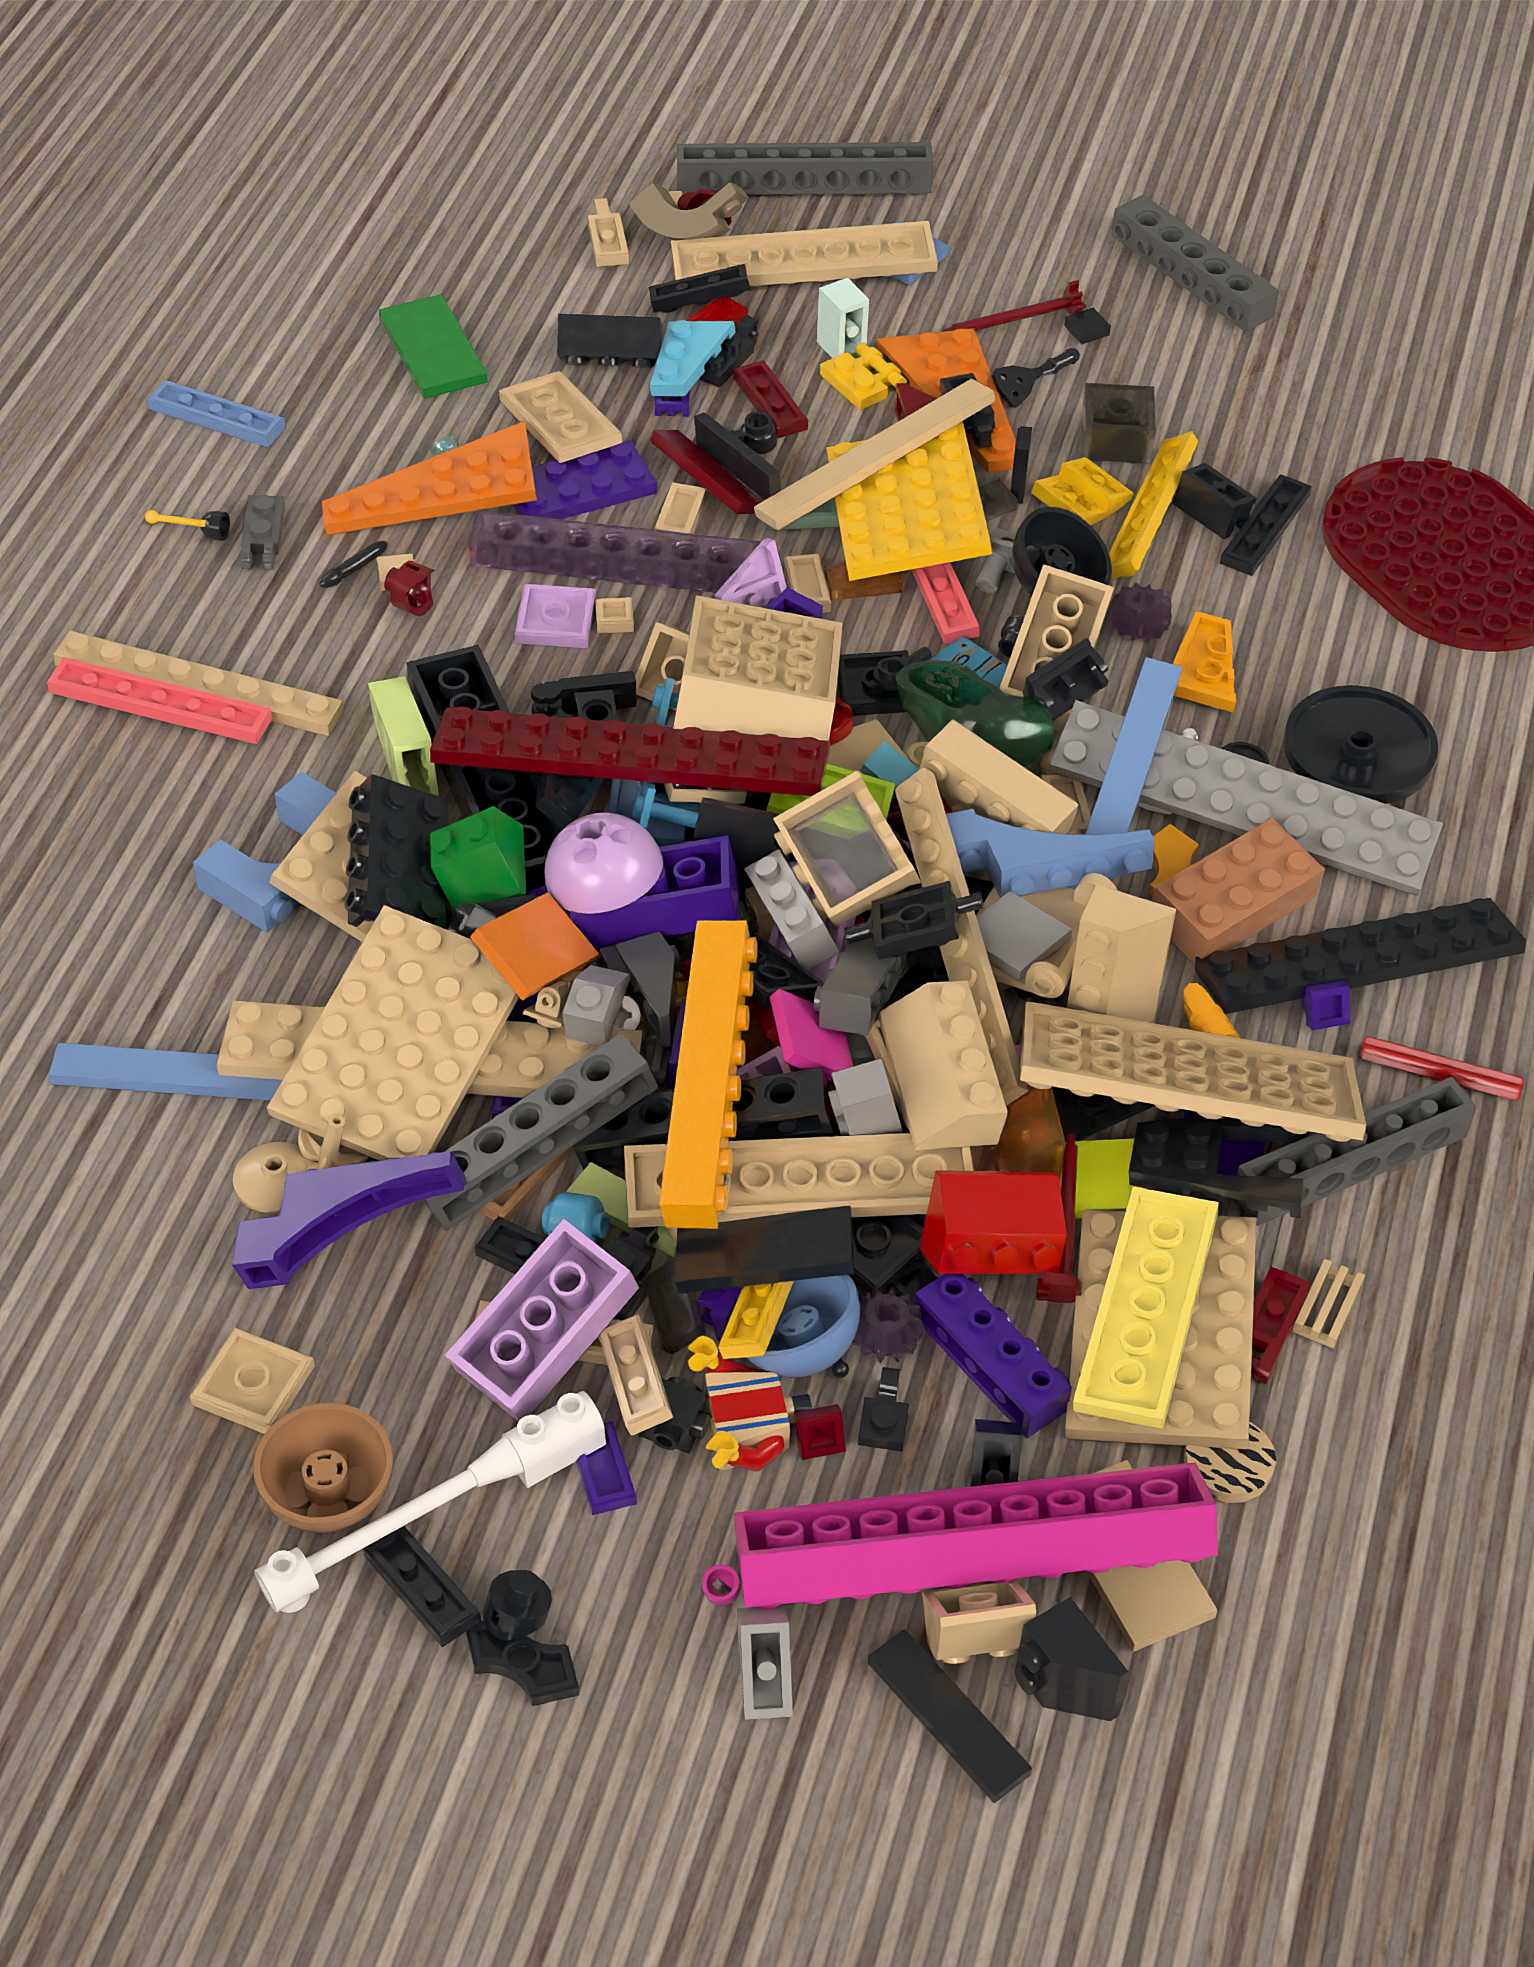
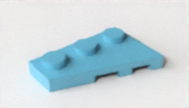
M680 320L668 322L650 382L651 395L685 396L705 372L704 365L710 357L716 358L721 352L722 342L725 339H731L736 333L734 321Z

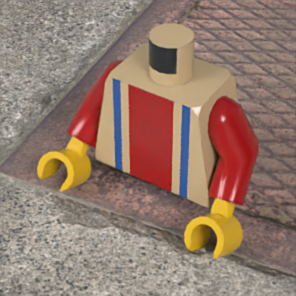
M700 1336L688 1346L690 1351L695 1352L688 1360V1363L693 1371H702L707 1366V1371L709 1372L705 1373V1393L707 1395V1412L711 1414L710 1427L713 1437L705 1447L708 1450L716 1451L715 1456L712 1458V1463L720 1471L733 1467L760 1471L789 1448L790 1424L795 1423L794 1413L812 1409L809 1394L784 1397L780 1379L776 1373L764 1372L738 1363L731 1358L723 1359L721 1353H718L715 1342L707 1336Z

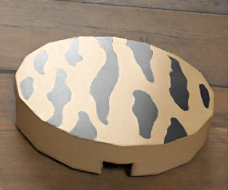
M1249 1422L1248 1449L1187 1445L1184 1453V1464L1196 1462L1210 1493L1215 1495L1216 1500L1225 1503L1246 1502L1260 1496L1271 1481L1277 1462L1273 1444L1265 1432Z

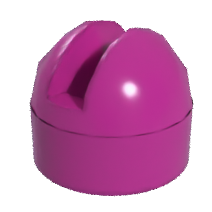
M716 1565L704 1574L702 1589L711 1603L718 1606H727L737 1600L741 1591V1582L733 1568L727 1565ZM718 1579L731 1592L724 1595L712 1584Z

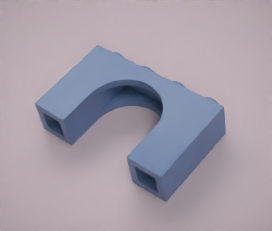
M300 772L275 793L278 820L304 835L336 795V792ZM221 839L193 861L197 889L266 933L279 922L285 921L291 912L301 904L269 883L271 875L280 863L272 864L256 861Z

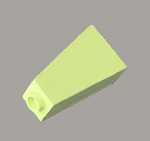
M406 677L368 683L372 714L392 781L439 796L435 764L430 763L431 738Z

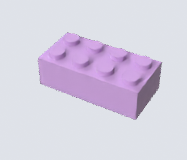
M563 1219L445 1356L459 1374L519 1422L521 1418L531 1415L639 1287L629 1269Z

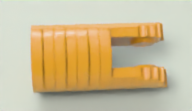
M1189 983L1183 989L1182 996L1184 1002H1186L1184 1003V1011L1189 1019L1188 1024L1192 1030L1240 1038L1220 1005L1214 1003L1203 986L1199 985V983Z

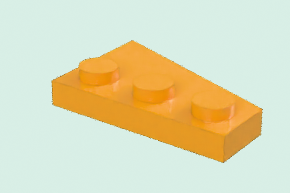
M1198 611L1195 612L1173 662L1174 665L1183 667L1174 696L1234 713L1236 693H1234L1235 676L1232 666L1233 645L1230 620Z

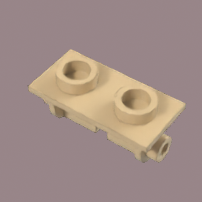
M575 971L563 978V981L559 980L553 985L541 989L538 993L537 1002L525 1009L523 1014L536 1018L537 1023L545 1027L558 1028L563 1026L562 1013L574 979L581 972Z

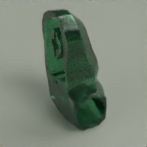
M921 661L903 667L895 676L902 706L929 742L950 721L954 720L1023 767L1046 754L1052 748L1054 723L1048 708L1032 696L1006 695L998 687L983 680L965 665L953 661Z

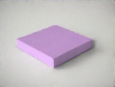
M524 584L515 630V643L588 648L595 609L596 589Z

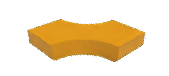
M1171 824L1153 836V865L1157 876L1149 886L1148 894L1153 896L1157 885L1190 867L1191 860L1198 853L1199 844Z

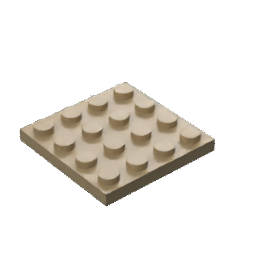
M354 771L271 875L269 883L363 942L375 921L365 919L358 927L349 925L348 911L345 909V899L349 892V876L346 874V866L350 858L351 846L347 835L352 821V809L349 808V798L352 790L356 786H360L367 779L362 774ZM446 897V913H447V911L449 910L448 907H449L450 903H449V901H448V899H447V897Z

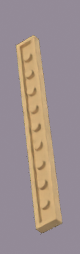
M923 767L895 788L922 887L950 881L956 899L968 896L970 894L934 773ZM975 911L961 914L957 922L959 939L949 941L947 944L940 946L949 981L968 980L1005 1105L1007 1106L1028 1092L1025 1081H1020V1062Z

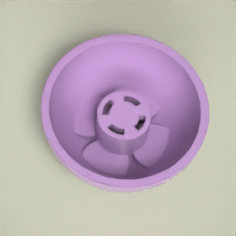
M614 813L590 814L567 825L554 839L545 861V884L548 893L560 907L578 913L607 912L626 906L647 893L657 882L661 874L663 858L654 838L639 823Z

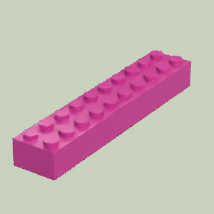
M1196 1462L734 1513L738 1565L745 1608L756 1607L763 1610L774 1609L781 1604L804 1602L807 1604H820L828 1599L842 1597L866 1599L878 1593L896 1591L903 1594H912L921 1591L923 1588L941 1586L958 1589L977 1582L1009 1583L1016 1578L1031 1576L1056 1578L1067 1572L1087 1571L1102 1573L1113 1567L1132 1565L1139 1568L1154 1566L1158 1562L1180 1560L1193 1563L1202 1560L1204 1557L1218 1556L1216 1503Z

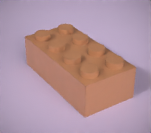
M1270 818L1157 885L1151 901L1176 909L1171 941L1195 964V957L1198 956L1203 959L1215 951L1230 950L1315 898L1325 869L1275 819Z

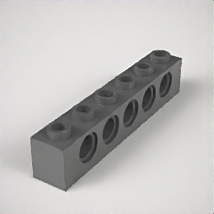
M1141 195L1115 208L1111 234L1113 237L1245 332L1274 317L1279 293L1277 288L1145 195Z
M622 1033L603 1043L586 1057L566 1068L562 1073L532 1091L525 1098L496 1115L492 1120L444 1151L452 1152L465 1175L464 1191L423 1199V1202L443 1229L448 1231L656 1090L658 1085L648 1063Z
M1450 1077L1364 1113L1366 1129L1363 1141L1350 1139L1345 1142L1336 1141L1328 1138L1325 1134L1316 1133L1239 1165L1237 1176L1303 1178V1207L1466 1138L1477 1106L1455 1079ZM1235 1199L1247 1217L1257 1218L1256 1226L1290 1212L1289 1209L1269 1205L1267 1212L1248 1209L1247 1201Z

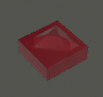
M838 1404L794 1413L798 1453L802 1460L846 1452L842 1411Z

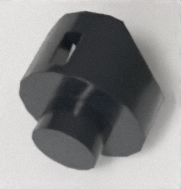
M510 1570L499 1574L491 1583L483 1609L485 1626L491 1634L506 1642L527 1636L539 1630L545 1625L553 1600L551 1590L544 1580L528 1570Z

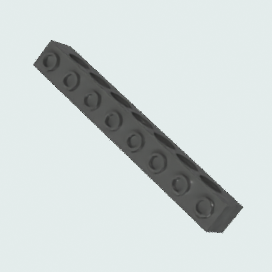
M931 142L677 144V191H681L682 195L686 192H696L699 189H713L719 192L731 182L741 187L746 195L753 196L763 194L791 196L794 194L887 195L889 193H908L917 195L920 193H931L934 162Z

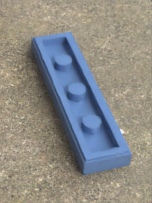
M164 380L147 399L150 410L268 448L286 428L285 418L167 380Z

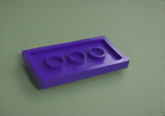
M629 440L562 463L552 460L532 466L537 500L512 505L525 528L529 529L656 494L657 482L632 441Z

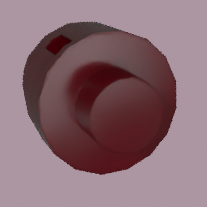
M413 561L405 562L399 569L391 568L386 575L384 588L390 591V602L392 605L417 616L425 615L433 605L431 573L435 570Z

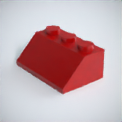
M936 1170L919 1249L938 1274H1043L1045 1270L1058 1273L1067 1237L1058 1174L1056 1172Z

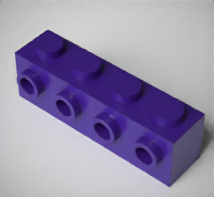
M944 1274L915 1293L913 1318L1011 1422L1021 1423L1022 1434L1026 1438H1029L1067 1412V1403L1070 1401L1072 1390L1068 1377L1061 1369L1051 1366L1041 1355L1038 1346L1032 1339L1024 1338L1012 1325L1007 1313L999 1307L996 1308L984 1296L981 1287L974 1279L967 1278L964 1274Z

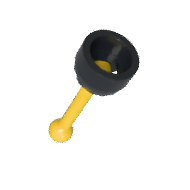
M149 510L145 514V520L149 524H155L159 521L198 526L206 537L214 540L224 541L230 530L229 514L222 511L207 512L201 520L161 515L155 510Z

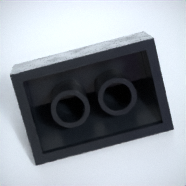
M558 314L557 356L559 359H565V364L585 365V360H599V366L616 367L619 366V361H632V367L651 368L652 362H657L662 342V322L660 317Z

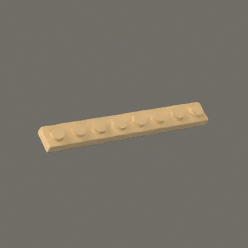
M74 631L68 632L53 654L55 666H58L62 658L65 657L269 707L272 713L271 722L325 736H330L344 712L343 700Z

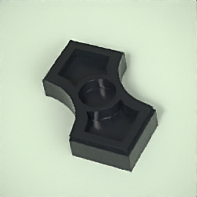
M484 1621L466 1631L475 1675L483 1673L498 1674L515 1681L524 1689L532 1706L579 1696V1686L568 1645L542 1644L528 1636L506 1642L491 1634Z

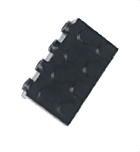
M371 774L360 786H356L352 790L349 798V808L352 809V821L347 835L351 846L350 858L346 866V874L349 876V892L345 899V909L348 911V924L358 927L365 919L375 921L385 905L446 929V895L431 869L430 833L448 826V799Z

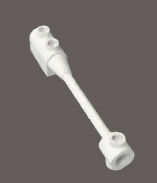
M584 1391L577 1394L568 1393L563 1395L558 1400L557 1405L537 1416L527 1415L521 1418L517 1427L502 1434V1438L471 1463L464 1472L306 1558L298 1547L290 1551L282 1550L275 1552L269 1558L268 1563L254 1570L263 1594L275 1612L292 1613L299 1611L309 1601L310 1594L319 1589L315 1577L317 1573L475 1486L481 1487L518 1475L525 1486L529 1488L574 1463L580 1455L584 1453L588 1455L606 1445L604 1424L600 1413L592 1399Z

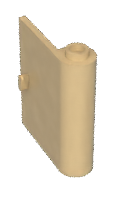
M1090 873L1082 877L1075 890L1062 887L1020 896L1071 927L1072 939L1045 961L1033 963L1021 981H1018L990 963L995 980L1042 997H1059L1064 992L1072 976L1080 919L1096 884L1117 890L1115 884L1101 874ZM995 886L984 902V909H980L976 917L1000 899Z

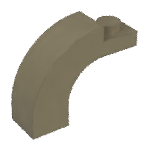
M729 182L702 206L692 210H681L666 188L652 183L630 201L629 205L638 218L651 230L673 240H684L724 235L731 230L725 218L737 214L741 210L742 204L749 198L741 187Z

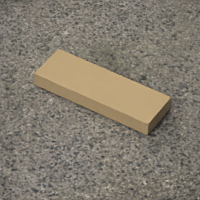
M639 1314L604 1328L599 1334V1338L625 1426L630 1435H635L672 1419L673 1415L644 1323Z

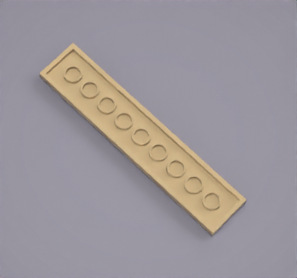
M233 1001L217 1061L218 1075L283 1080L325 1007ZM506 1021L466 1094L525 1098L529 1093L586 1057L599 1046L567 1039L564 1025L558 1028H549L538 1023ZM612 1030L609 1040L622 1033L641 1055L643 1031Z

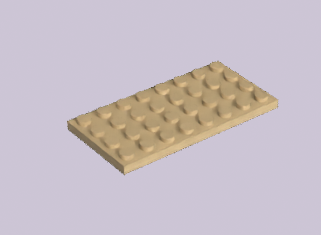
M1028 1001L1025 1003L1022 1023L1020 1081H1025L1032 1087L1050 1089L1054 1086L1070 1089L1072 1093L1079 1096L1089 1097L1099 1094L1111 1096L1114 1100L1124 1104H1134L1139 1101L1155 1104L1157 1108L1165 1111L1174 1112L1179 1109L1196 1111L1199 1115L1210 1119H1219L1225 1116L1240 1119L1241 1122L1250 1126L1259 1127L1270 1124L1282 1126L1286 1131L1295 1134H1305L1310 1131L1325 1134L1328 1138L1336 1141L1345 1142L1350 1139L1363 1141L1366 1121L1352 1058Z

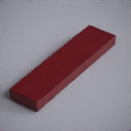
M679 430L653 431L650 439L652 444L734 513L755 514L754 506L763 502V500Z

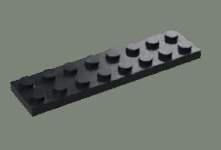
M1479 898L1471 902L1451 906H1438L1431 910L1403 913L1396 917L1364 921L1361 924L1329 928L1321 932L1301 936L1294 935L1282 940L1254 943L1247 947L1227 951H1215L1203 959L1198 956L1195 957V971L1223 1012L1229 1014L1305 998V987L1343 980L1351 989L1525 953L1526 939L1491 898Z

